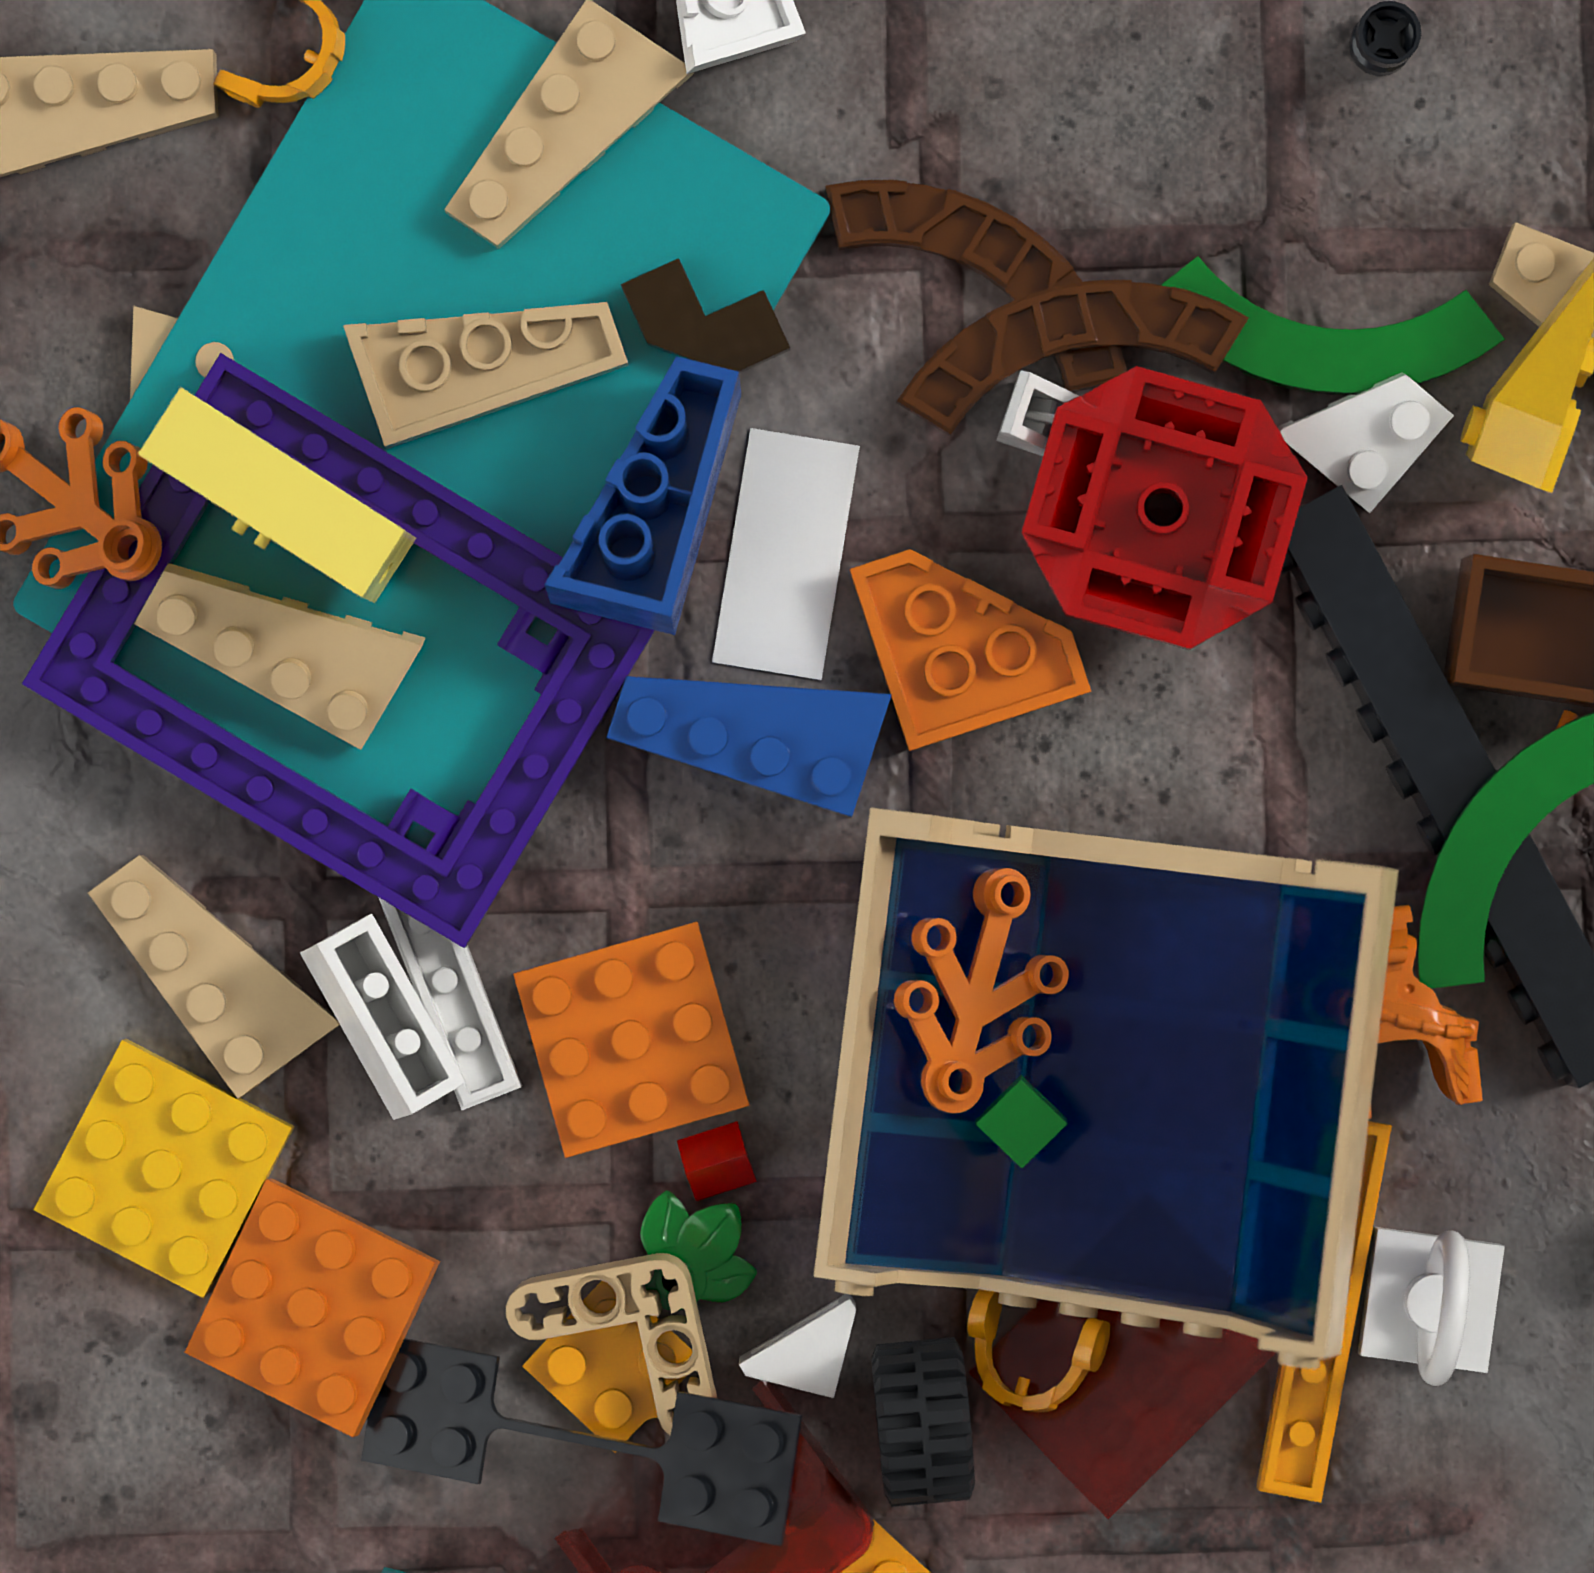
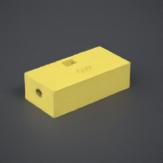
M181 387L138 453L147 461L237 517L238 519L231 529L243 536L248 526L260 532L254 544L263 550L273 540L355 594L374 603L416 540V537Z

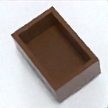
M1472 554L1462 558L1444 668V675L1449 685L1594 708V572Z

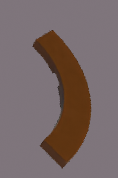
M857 180L825 185L839 251L859 247L891 246L936 254L960 263L982 275L1003 290L1013 301L1051 287L1083 282L1074 271L1072 265L1035 231L995 206L964 193L923 184L907 183V181ZM1120 346L1089 347L1053 356L1064 389L1072 393L1098 387L1127 371Z
M1094 280L1055 286L1025 295L998 307L963 329L953 339H950L938 349L924 364L896 403L951 436L964 416L976 403L1006 378L1044 358L1089 347L1125 346L1149 349L1191 362L1214 374L1249 317L1221 302L1192 291L1151 283L1132 282V280Z

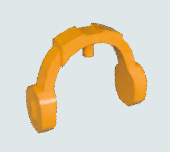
M299 0L316 12L322 27L320 53L308 49L304 54V60L313 64L305 74L286 85L270 86L225 70H220L213 84L231 98L260 108L264 101L288 103L305 97L314 99L333 80L331 76L339 60L342 61L345 33L340 30L333 12L321 0Z
M979 1289L969 1312L967 1331L969 1336L975 1338V1361L978 1373L983 1381L982 1388L999 1403L1010 1407L1012 1404L1022 1407L1023 1411L1035 1413L1056 1410L1059 1403L1069 1398L1076 1391L1088 1371L1096 1372L1101 1366L1109 1342L1110 1323L1096 1318H1088L1081 1330L1074 1350L1072 1365L1057 1386L1042 1394L1026 1396L1031 1379L1019 1376L1015 1392L1011 1391L1001 1381L992 1360V1342L997 1333L1002 1304L998 1303L999 1292Z

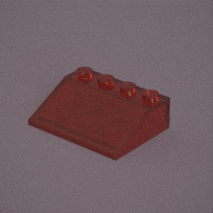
M1150 1193L1141 1199L1067 1273L1231 1299L1233 1277ZM1253 1298L1252 1304L1261 1306V1305ZM1041 1299L1037 1303L1036 1308H1032L992 1347L993 1366L1001 1381L1011 1391L1015 1392L1019 1376L1031 1379L1026 1396L1042 1394L1057 1386L1072 1365L1074 1350L1081 1330L1088 1318L1059 1313L1060 1302ZM1098 1308L1096 1319L1110 1323V1337L1103 1362L1096 1372H1087L1076 1391L1069 1398L1059 1403L1056 1410L1036 1413L1023 1411L1020 1406L1012 1404L1010 1407L999 1403L994 1398L993 1400L1067 1479L1109 1519L1277 1351L1258 1349V1338L1223 1328L1222 1338L1201 1337L1183 1333L1184 1322L1160 1318L1159 1328L1139 1327L1121 1323L1122 1312ZM975 1364L968 1372L982 1387L983 1381Z

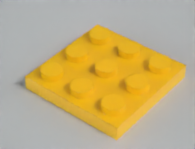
M123 1039L44 1188L34 1211L204 1298L209 1293L252 1210L265 1180L268 1179L295 1126L242 1098L237 1099L234 1094L128 1039Z

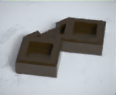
M679 258L621 284V288L648 346L686 359L738 371L739 374L790 351L789 343L764 290L705 316Z

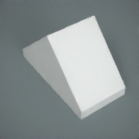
M1021 370L1015 382L996 441L1043 456L1057 407L1079 395L1031 372Z
M845 1294L740 1356L739 1366L745 1376L834 1398L856 1313L854 1299L850 1294Z

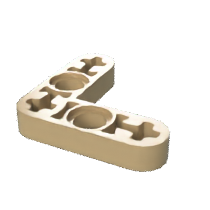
M656 1253L532 1277L522 1281L508 1299L506 1318L510 1328L519 1336L528 1340H542L637 1322L657 1416L662 1428L669 1435H671L674 1416L672 1409L675 1408L676 1396L680 1388L678 1380L666 1385L663 1378L679 1379L693 1371H697L699 1378L690 1377L687 1383L688 1393L717 1398L692 1278L687 1265L676 1256L669 1253ZM655 1269H662L665 1279H676L678 1285L672 1287L668 1296L671 1314L683 1308L686 1316L670 1315L655 1323L651 1322L650 1315L659 1316L662 1311L658 1291H647L644 1285L650 1282ZM592 1280L607 1282L616 1294L615 1307L605 1313H595L589 1310L581 1298L582 1287ZM560 1286H569L568 1306L575 1319L566 1318L567 1306L549 1310L543 1319V1323H536L533 1314L522 1313L520 1308L525 1306L530 1298V1293H537L540 1303L560 1301L564 1295ZM669 1330H677L684 1333L692 1344V1355L681 1363L666 1361L658 1352V1337Z

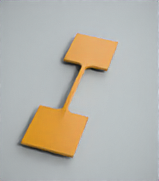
M601 1280L583 1299V1303L589 1310L595 1313H605L615 1307L616 1294L607 1282ZM572 1313L567 1317V1319H575ZM650 1315L652 1323L660 1320L657 1316ZM637 1322L548 1338L522 1365L525 1370L595 1435L627 1441L645 1421L658 1418ZM672 1330L662 1333L657 1339L658 1352L668 1362L681 1363L692 1355V1349ZM686 1376L681 1377V1378H679V1379H676V1378H663V1379H664V1383H665L666 1385L670 1384L671 1382H673V1381H675V1380H678V1383L680 1384V1383L686 1378ZM842 1489L811 1522L800 1525L792 1523L787 1518L785 1529L787 1546L784 1552L765 1572L931 1573Z

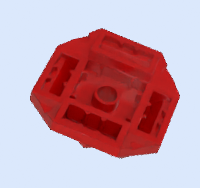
M1136 366L1084 395L1078 396L1057 407L1021 535L1065 616L1191 650L1273 602L1308 477L1295 455L1292 454L1261 400ZM1158 493H1165L1174 497L1181 509V516L1178 521L1164 527L1150 522L1144 511V504L1148 498Z

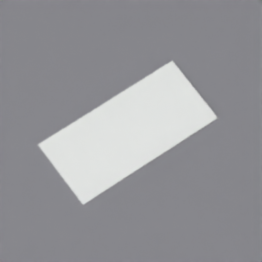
M750 428L712 659L713 663L822 680L860 446Z

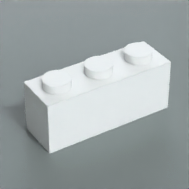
M373 914L350 924L300 952L393 1120L417 1112L466 1083Z

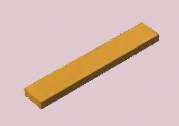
M1368 1120L1341 1354L1327 1359L1319 1358L1318 1368H1300L1279 1363L1256 1485L1258 1491L1322 1502L1392 1125ZM1324 1123L1315 1172L1333 1176L1339 1124ZM1311 1193L1289 1315L1316 1322L1330 1198Z

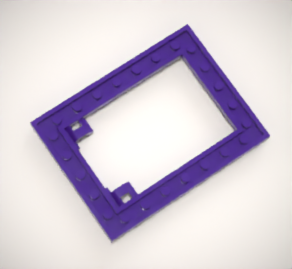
M220 353L194 395L195 397L416 537L415 545L519 606L497 646L543 673L534 688L535 691L541 694L476 804L467 800L457 816L410 788L390 824L387 826L114 662L135 629L136 625L134 623L168 563L173 564L211 502L154 464L139 487L142 518L154 524L161 536L162 552L156 567L147 576L135 581L119 579L111 575L106 568L88 572L22 682V685L459 946L466 948L616 698L626 676H629L656 630L551 604L545 583L556 565L559 566L563 557ZM135 540L130 545L129 558L136 552L138 540ZM536 618L557 629L548 646L527 634ZM414 822L435 833L426 849L406 837Z

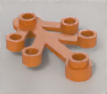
M74 407L67 410L60 419L58 428L60 437L66 442L70 484L26 451L20 430L16 426L0 419V443L5 439L4 448L0 453V472L10 471L55 506V508L22 516L10 513L1 514L0 551L11 555H19L24 553L34 540L85 529L98 539V542L66 552L48 547L37 553L32 563V573L36 581L54 589H64L74 581L76 575L105 568L111 575L126 581L139 580L151 573L160 559L162 541L159 531L154 524L143 519L141 516L138 480L143 477L148 466V461L138 455L141 448L126 441H116L106 449L103 455V468L112 477L113 518L99 506L94 446L101 440L104 427L101 418L97 414L81 407ZM85 419L87 423L86 430L82 436L77 438L76 427L80 421ZM130 452V464L126 470L121 472L120 460L126 453ZM12 525H15V538L7 544L6 533ZM135 540H138L136 552L129 558V547ZM59 559L60 569L54 577L50 578V566L54 560Z
M989 869L983 872L975 882L973 900L977 909L985 917L967 978L953 952L956 944V931L949 921L942 918H925L920 920L912 931V944L919 954L926 957L956 1019L950 1042L934 1015L938 1008L939 996L935 987L929 982L917 980L903 982L895 992L894 1005L897 1012L909 1020L928 1059L921 1074L923 1093L928 1102L942 1112L961 1113L970 1109L982 1095L984 1078L1021 1055L1039 1056L1046 1052L1051 1044V1030L1044 1020L1035 1017H1020L1011 1023L1007 1035L976 1051L983 1026L1038 993L1056 994L1062 991L1069 978L1068 967L1061 958L1052 955H1038L1027 963L1024 971L993 989L1012 919L1023 914L1030 902L1028 881L1020 872L1014 869ZM1006 883H1010L1014 891L1013 901L1008 906L1004 904L1001 898V890ZM933 926H936L941 934V942L935 949H932L927 943V933ZM1046 963L1053 970V978L1047 986L1040 980V970ZM918 988L922 992L924 1000L922 1007L917 1012H914L910 1007L909 997L912 991ZM1031 1025L1035 1029L1036 1040L1031 1047L1027 1048L1023 1042V1032L1027 1026ZM958 1069L962 1074V1084L960 1089L954 1093L949 1087V1077L954 1070Z

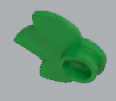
M666 1190L650 1205L642 1222L640 1232L643 1246L648 1255L669 1253L678 1257L687 1265L692 1278L696 1301L699 1299L721 1303L730 1301L740 1296L749 1287L757 1274L756 1268L742 1257L734 1255L742 1232L740 1209L737 1204H716L698 1210L689 1216L679 1198L670 1190ZM655 1269L650 1282L644 1285L647 1291L657 1290L660 1295L662 1308L670 1310L668 1296L671 1290L663 1283L662 1269Z

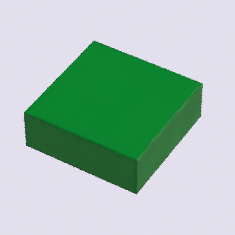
M1022 1075L976 1119V1125L1021 1168L1032 1160L1068 1124L1067 1118Z

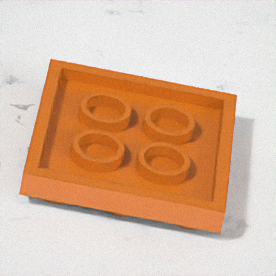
M698 921L513 974L565 1158L750 1106Z
M273 1178L266 1179L184 1353L351 1437L359 1436L441 1261Z

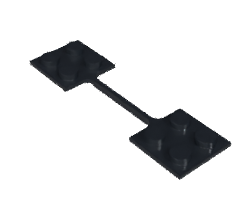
M404 1338L367 1417L361 1461L481 1484L487 1441L490 1435L497 1429H507L654 1459L660 1464L664 1473L658 1521L782 1546L784 1543L802 1421L801 1414L678 1391L670 1438L663 1446L654 1447L503 1417L497 1411L494 1404L500 1356Z

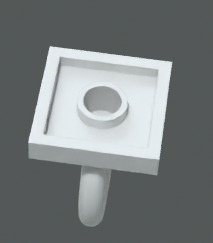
M1374 1227L1357 1353L1367 1357L1418 1363L1422 1379L1432 1386H1440L1446 1383L1452 1376L1454 1369L1488 1373L1505 1246L1498 1243L1464 1239L1455 1231H1445L1440 1235Z

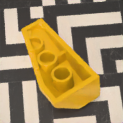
M1594 258L1489 391L1483 407L1472 406L1461 434L1460 441L1469 444L1466 456L1472 462L1550 493L1553 492L1581 410L1576 409V400L1571 399L1575 386L1582 388L1588 376L1590 377L1594 371V337H1592L1594 330Z

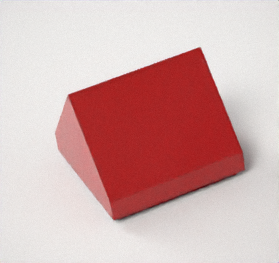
M738 1121L677 1140L684 1171L696 1201L757 1182Z

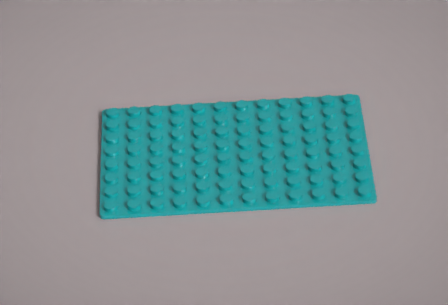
M364 0L345 32L344 55L342 61L339 60L331 76L333 80L314 99L307 97L98 454L95 466L99 506L114 518L112 477L103 468V455L106 449L116 441H126L142 448L180 387L192 395L196 394L205 379L197 370L196 355L205 344L218 342L231 350L235 362L561 557H564L573 541V534L584 515H588L606 484L605 479L616 459L621 458L635 434L637 423L675 357H681L648 346L621 288V284L679 258L705 316L762 290L765 291L774 311L829 217L830 205L823 197L659 102L647 117L634 128H630L605 151V154L588 170L581 172L560 191L558 197L498 249L446 214L444 209L556 45V42L484 0ZM608 303L629 366L389 449L384 446L343 325L361 323L370 325L392 323L407 319L425 318L427 320L461 317L464 314L487 312L495 314L518 312L533 308ZM130 452L126 453L120 460L121 472L126 470L130 464ZM149 461L145 474L138 480V487L141 486L153 466ZM211 501L173 565L249 586L251 592L282 600L283 597L308 603V608L344 619L346 615L370 621L372 622V627L400 635L404 631L425 637L422 648L369 738L360 750L137 625L114 663L387 826L390 824L410 788L457 816L467 800L476 804L541 695L534 688L543 673L497 646L519 606L414 543L375 603L355 594L273 540L263 550L254 544L260 532L248 526L243 536L231 529L238 518ZM85 529L51 536L44 548L53 547L66 552L96 543L98 539ZM59 559L54 560L50 566V578L54 577L60 569ZM31 569L14 598V609L21 616L52 633L88 573L76 575L74 581L64 589H54L36 581ZM536 618L527 634L548 646L557 629ZM414 822L406 837L426 849L435 833Z

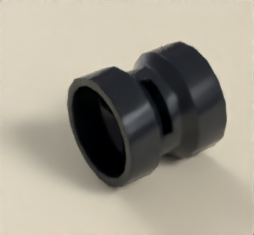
M1383 1L1371 6L1354 27L1350 37V55L1355 64L1365 73L1374 76H1387L1399 71L1418 48L1422 36L1421 25L1415 12L1405 4L1396 1Z

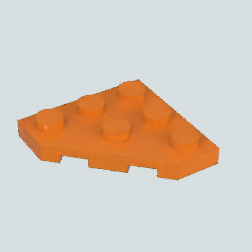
M911 549L849 570L889 693L892 694L891 700L908 751L1092 692L1071 630L1014 603V601L971 579H966Z

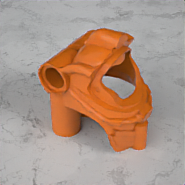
M1410 905L1394 906L1378 1043L1395 1040H1422L1428 1052L1433 1076L1442 1093L1454 1101L1456 1105L1483 1101L1478 1049L1471 1047L1470 1043L1471 1041H1477L1479 1021L1457 1014L1455 1010L1441 1005L1436 993L1414 976L1413 964L1417 950V940L1415 936L1408 934L1407 922H1413ZM1364 915L1355 925L1350 940L1346 941V949L1342 954L1330 961L1316 960L1309 962L1298 971L1294 979L1293 993L1296 1002L1306 1012L1303 1022L1351 1029ZM1334 980L1340 981L1341 993L1337 1001L1327 1007H1318L1317 995L1321 987ZM1305 1043L1312 1114L1319 1115L1321 1123L1339 1124L1348 1051ZM1370 1103L1369 1119L1372 1118L1371 1103Z

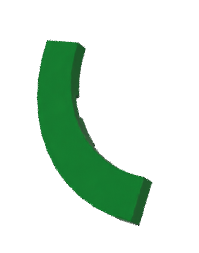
M1198 256L1161 284L1170 288L1176 287L1192 291L1221 302L1249 317L1222 362L1243 371L1242 373L1252 378L1283 388L1314 394L1357 395L1371 389L1374 384L1401 372L1405 373L1415 383L1420 384L1445 376L1473 362L1505 340L1467 290L1423 315L1400 323L1376 328L1334 329L1298 323L1254 305L1221 281Z
M1594 712L1566 723L1520 750L1478 790L1452 826L1436 858L1419 920L1417 962L1418 978L1421 983L1432 989L1485 982L1483 958L1485 930L1491 903L1507 865L1524 839L1543 818L1562 802L1582 789L1594 784Z

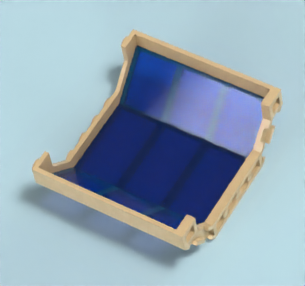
M870 808L814 1277L836 1280L834 1291L850 1295L873 1296L874 1287L893 1283L971 1288L999 1292L998 1303L1008 1306L1036 1308L1037 1299L1060 1302L1059 1313L1070 1316L1097 1318L1098 1308L1122 1312L1121 1323L1139 1327L1159 1328L1160 1318L1184 1322L1183 1333L1201 1337L1222 1338L1223 1328L1258 1338V1349L1279 1352L1278 1363L1293 1367L1318 1368L1319 1358L1327 1359L1340 1355L1398 870L1316 860L1315 874H1311L1312 861L1010 825H1006L1005 838L999 837V824ZM989 869H1014L1020 872L1028 881L1030 902L1023 914L1012 919L993 989L1024 971L1027 963L1038 955H1052L1061 958L1068 967L1069 978L1062 991L1056 994L1038 993L983 1026L976 1051L1007 1035L1011 1023L1020 1017H1035L1044 1020L1051 1030V1044L1047 1051L1039 1056L1021 1055L984 1078L982 1095L970 1109L961 1113L942 1112L933 1107L923 1093L921 1074L928 1059L909 1020L901 1016L894 1005L895 992L903 982L909 980L929 982L935 987L939 996L938 1008L934 1015L950 1042L956 1019L926 957L915 950L912 944V931L915 925L925 918H942L949 921L956 931V944L953 952L967 978L985 917L977 909L973 900L975 882L983 872ZM1006 883L1001 890L1002 901L1008 906L1012 903L1014 897L1013 887L1010 883ZM933 926L927 933V943L932 949H935L941 942V934L939 929ZM1048 963L1043 965L1040 970V980L1045 986L1053 978V970ZM918 988L913 990L909 997V1004L914 1012H917L922 1007L924 1000L923 994ZM1031 1025L1027 1026L1023 1032V1042L1027 1048L1031 1047L1036 1040V1032ZM958 1069L954 1070L949 1077V1087L954 1093L960 1089L962 1084V1074ZM1020 1075L1067 1118L1068 1123L1023 1168L1017 1165L976 1125V1119Z

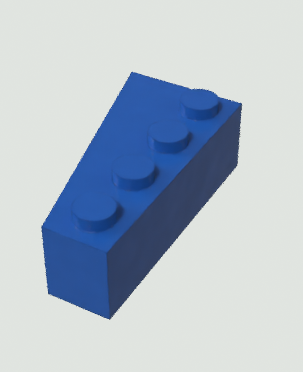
M675 357L637 423L635 434L621 458L616 459L605 479L606 484L588 515H584L573 534V541L559 566L556 565L546 581L545 588L551 604L672 635L676 634L742 395L738 371L682 357Z
M626 676L606 738L852 817L892 694Z

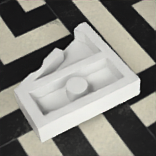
M1401 372L1374 384L1371 389L1328 404L1327 408L1295 422L1292 420L1280 425L1278 429L1290 447L1338 487L1342 485L1347 495L1371 513L1454 415L1410 377Z

